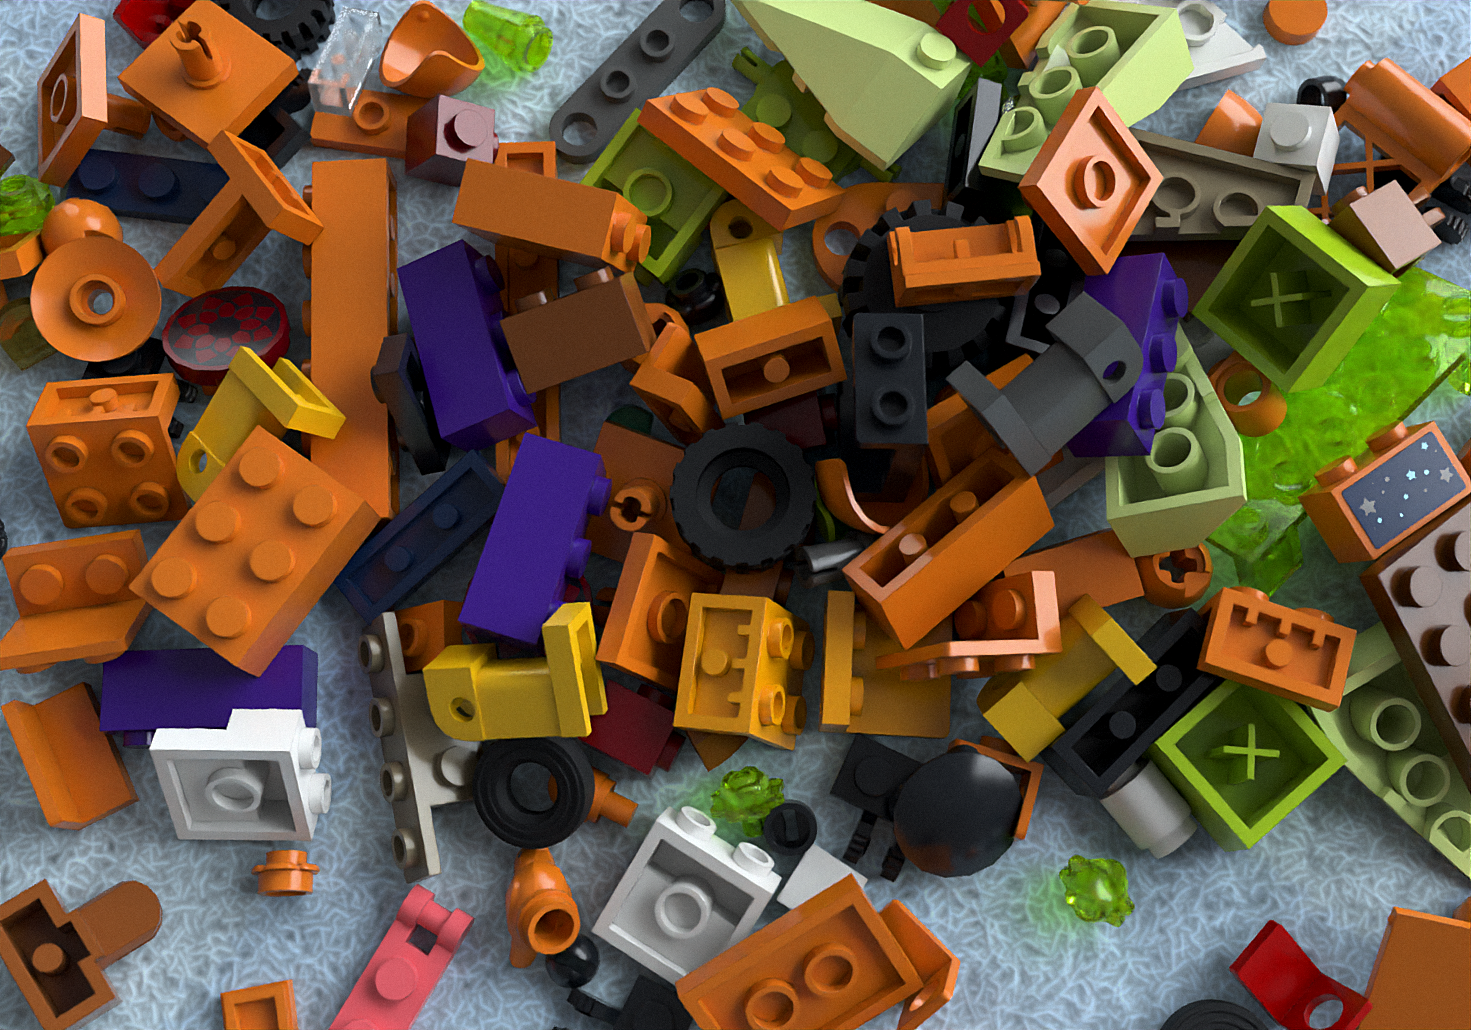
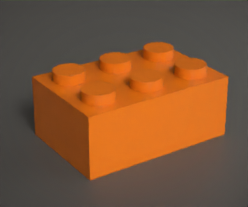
M257 425L128 588L230 663L259 678L381 520V517L365 499Z

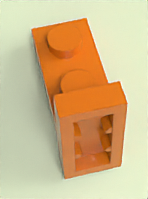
M223 129L207 146V149L229 176L230 180L153 269L157 279L164 288L191 298H195L207 291L222 288L272 229L309 246L325 228L264 150Z

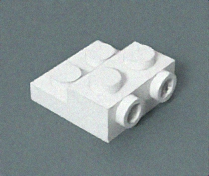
M233 709L227 729L157 728L149 750L178 839L312 841L318 815L326 814L330 807L332 793L329 773H316L315 770L318 768L321 758V733L319 728L305 727L302 710Z
M668 806L655 821L591 930L673 985H675L677 980L747 938L782 877L771 871L774 861L766 852L746 842L739 843L737 848L731 846L714 835L717 826L709 816L689 806H683L680 812Z

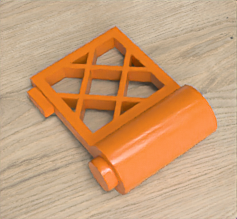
M1388 57L1382 59L1376 65L1370 60L1366 61L1347 81L1344 91L1349 94V97L1333 115L1338 132L1345 125L1364 141L1365 161L1334 164L1331 176L1366 173V189L1371 193L1374 191L1373 172L1401 170L1418 183L1410 193L1424 186L1430 194L1440 183L1453 175L1471 156V121ZM1373 148L1386 159L1373 160ZM1328 190L1326 196L1321 195V207L1307 208L1309 212L1317 218H1321V220L1327 217H1335L1330 211L1331 207H1328Z

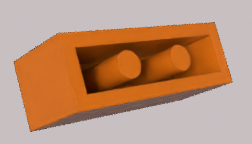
M992 445L841 570L855 592L863 610L866 611L867 617L900 647L908 650L1054 528L1055 524L1035 475L1031 477L1020 464Z

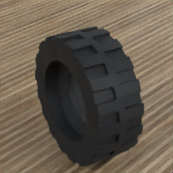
M738 422L727 423L724 428L716 431L712 428L703 433L702 439L695 444L692 442L684 450L685 456L681 463H676L672 473L674 478L673 484L670 486L672 515L683 542L687 543L692 553L701 561L704 559L711 563L713 568L723 572L725 569L735 570L736 574H749V571L758 569L764 572L772 569L775 563L781 560L785 562L794 555V550L800 544L802 545L808 536L810 526L813 523L817 502V488H815L814 484L815 475L811 464L807 465L803 458L804 452L797 444L792 445L786 440L784 433L777 429L774 431L765 429L763 424L751 422L750 425H738ZM738 467H749L762 472L772 482L776 492V506L772 515L764 524L751 530H735L724 525L716 517L711 507V492L715 482L725 472Z

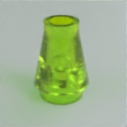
M484 0L472 1L464 13V30L479 39L513 71L520 72L526 70L527 72H535L548 59L553 45V33L551 29L545 26L540 16L493 5Z

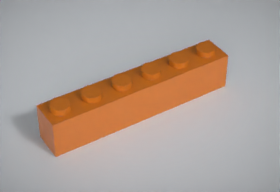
M386 158L312 162V185H305L303 187L302 199L325 228L309 246L303 243L302 247L304 273L307 279H311V300H304L302 304L303 329L305 335L311 337V358L303 359L301 372L346 417V420L334 439L301 431L302 447L304 454L310 456V462L366 500L381 517V520L372 532H380L400 514V448L396 436L395 420L387 404H381L376 399L370 379L371 368L376 365L383 338L399 334L398 273L396 270L398 268L397 181Z

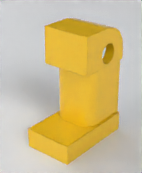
M737 198L723 203L713 213L710 221L711 258L715 273L719 275L722 281L720 291L724 297V307L728 323L790 304L778 255H782L784 232H779ZM832 293L817 297L832 320L835 335L839 336L843 315L837 294Z
M240 346L228 366L229 371L194 430L189 431L181 445L176 461L177 479L183 490L196 503L257 425L281 441L289 428L334 439L345 422L346 417L290 360L279 357L271 370L251 348ZM206 453L207 463L205 469L200 472V460Z
M1088 593L1067 610L1069 613L1059 621L1062 653L1035 657V670L996 673L997 676L992 677L984 685L976 698V704L982 715L1027 763L1066 730L1059 719L1118 667L1136 686L1157 668L1115 620Z
M590 602L564 603L541 626L547 656L498 659L495 643L449 645L422 670L430 711L437 726L448 736L462 741L588 736L592 731L589 715H604L608 710L600 662L595 660L598 648ZM460 706L464 712L472 717L463 716L456 709Z

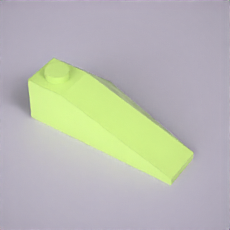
M730 0L765 46L771 51L781 52L795 70L792 80L802 93L811 91L827 111L824 121L832 132L883 172L951 110L974 62L948 37L940 34L927 23L866 0Z
M1090 0L1086 5L1071 3L1042 34L1035 48L1039 59L1032 72H1023L1017 85L1021 96L1015 108L1002 115L978 164L981 174L1020 183L1078 89L1098 86L1127 128L1160 109L1194 70L1177 8L1109 0Z
M1179 322L1175 335L1177 362L1175 369L1167 373L1163 392L1165 420L1162 427L1155 430L1150 456L1105 457L1107 521L1131 558L1197 547L1247 502L1243 444Z
M1382 621L1355 636L1340 707L1328 713L1307 705L1305 706L1315 725L1348 760L1343 766L1471 881V794Z

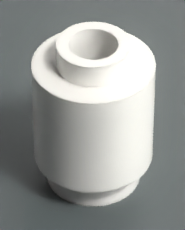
M1146 758L1138 763L1134 762L1098 797L1101 804L1140 850L1148 849L1156 859L1162 858L1180 847L1194 834L1198 827L1189 816L1192 808L1150 758Z

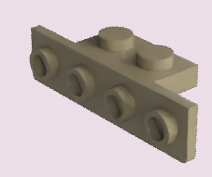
M386 612L376 617L370 626L366 625L362 629V635L358 641V660L362 671L365 674L369 673L373 699L369 704V723L374 736L381 740L384 764L380 770V786L384 799L388 803H392L396 825L391 838L392 854L397 867L403 869L405 881L409 884L420 882L442 873L431 809L474 801L472 781L477 763L483 754V747L481 741L456 740L445 734L437 726L430 711L423 673L406 675L395 612ZM458 706V708L456 709L461 715L466 717H472L470 714L464 712V710L460 706Z

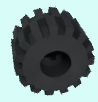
M930 199L913 201L909 208L902 212H899L895 207L881 215L877 223L871 229L867 228L858 240L841 273L844 276L842 284L838 289V301L840 307H844L846 318L842 325L848 338L852 337V323L857 313L923 314L925 377H934L947 370L952 371L966 360L969 361L981 354L994 342L993 336L996 332L1005 327L1011 309L1005 307L1006 301L1010 296L896 307L887 236L889 232L895 231V228L909 227L910 232L991 224L981 215L973 224L961 217L965 206L948 201L941 210L931 209Z

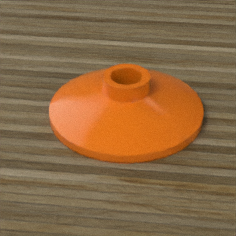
M92 236L69 241L56 248L46 257L39 266L32 282L30 306L38 330L50 345L71 358L85 362L101 363L121 359L136 351L148 340L160 317L162 294L153 268L138 251L112 238ZM102 293H110L113 298L112 308L107 313L97 314L94 309L96 297Z

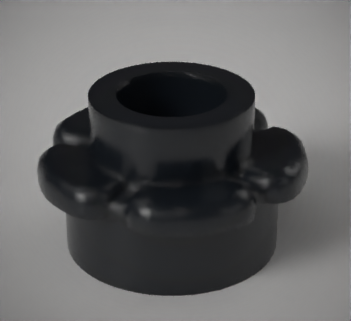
M697 268L684 270L672 280L665 296V303L670 308L679 312L687 325L705 323L715 317L723 307L724 297L720 291L722 287L721 278L715 272L706 274L705 271Z

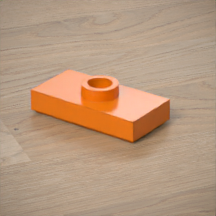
M321 84L310 131L312 136L310 141L314 147L405 159L407 117L432 99Z

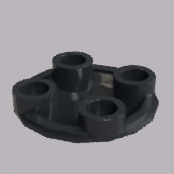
M957 745L952 747L947 753L921 764L902 785L898 786L891 793L889 798V811L893 816V833L902 854L921 871L943 878L970 876L993 865L1012 846L1015 839L1012 836L1022 807V796L1014 776L995 758L980 754L977 749L969 745Z

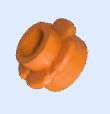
M277 850L267 852L266 865L254 866L251 874L258 875L257 894L260 896H303L313 894V875L318 874L319 866L307 863L306 851Z

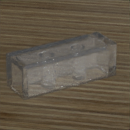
M350 7L342 8L307 82L314 111L351 117L383 45L384 36L379 12Z

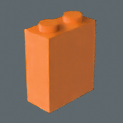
M467 158L452 223L493 244L595 269L610 266L612 273L622 275L631 271L634 274L636 263L642 264L645 261L651 243V227L646 225L648 216L618 192Z

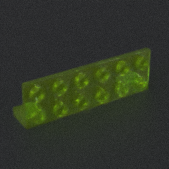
M1414 266L1398 279L1402 283L1322 387L1293 393H1285L1279 388L1287 404L1286 415L1281 425L1273 432L1260 437H1248L1237 432L1243 444L1247 502L1210 534L1205 541L1233 558L1240 586L1257 589L1270 598L1304 564L1297 527L1309 515L1297 497L1318 483L1314 474L1319 469L1346 455H1351L1354 459L1369 449L1365 442L1368 436L1390 423L1399 420L1403 422L1447 377L1448 383L1455 390L1469 397L1471 396L1470 290Z

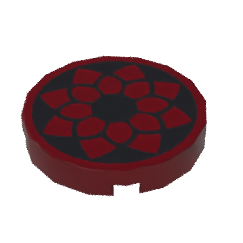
M228 286L204 292L185 302L168 318L161 335L163 349L168 362L182 379L200 386H217L215 380H223L229 371L228 366L240 346L251 348L272 369L279 357L283 358L288 352L291 343L289 338L291 325L284 304L272 293L255 287Z

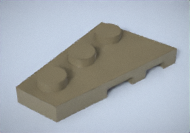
M1129 127V131L1164 178L1127 241L1242 240L1265 206L1302 205L1306 209L1308 207L1316 173Z

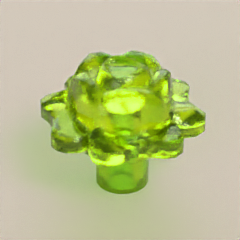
M745 766L740 771L731 770L723 776L720 789L713 792L710 796L713 803L710 808L711 816L713 818H726L728 823L741 822L742 830L746 837L761 836L764 834L765 817L770 814L773 807L780 806L785 802V797L782 793L785 786L784 781L781 778L769 779V776L756 766Z
M1075 854L1069 859L1068 866H1064L1059 872V878L1066 888L1064 893L1066 904L1074 910L1076 917L1085 923L1093 924L1103 921L1114 927H1120L1125 921V916H1130L1135 910V904L1128 895L1129 882L1126 878L1127 871L1119 861L1114 859L1105 860L1103 858L1086 859Z

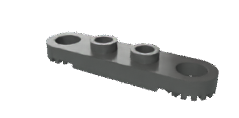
M663 0L554 113L549 124L550 140L556 142L558 156L571 164L584 165L596 161L637 107L642 111L646 100L658 98L721 31L726 19L725 0H699L709 4L713 9L711 16L701 22H691L680 13L683 6L692 0ZM586 121L593 125L597 131L595 137L589 143L573 145L563 138L565 128L573 122Z

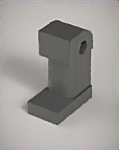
M1082 292L1045 326L1055 342L1001 390L996 388L967 360L946 378L993 440L1002 449L1007 447L1031 477L1051 461L1052 455L1112 402L1115 404L1137 382L1142 372L1144 361L1142 351L1125 323L1085 292ZM1118 361L1116 370L1110 376L1103 378V373L1108 365Z

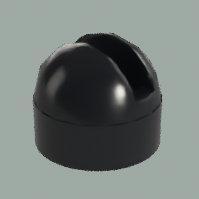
M1320 76L1307 79L1298 89L1296 103L1299 105L1328 106L1332 108L1334 114L1347 100L1346 94L1348 93L1344 91L1346 83L1336 76Z
M794 799L782 800L773 805L768 811L764 822V836L768 845L775 852L784 856H797L810 849L817 836V820L812 809L805 803ZM784 810H795L800 840L787 841Z
M578 933L575 941L564 951L589 962L584 974L554 960L556 954H546L545 965L548 975L556 984L564 988H579L586 983L588 984L599 970L600 953L592 939L589 940L586 935Z

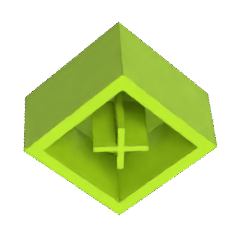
M1302 205L1265 206L1191 313L1285 393H1293L1323 386L1402 283Z
M1223 677L1217 678L1141 755L1143 759L1150 758L1192 808L1191 814L1224 852L1250 849L1348 761L1295 701Z

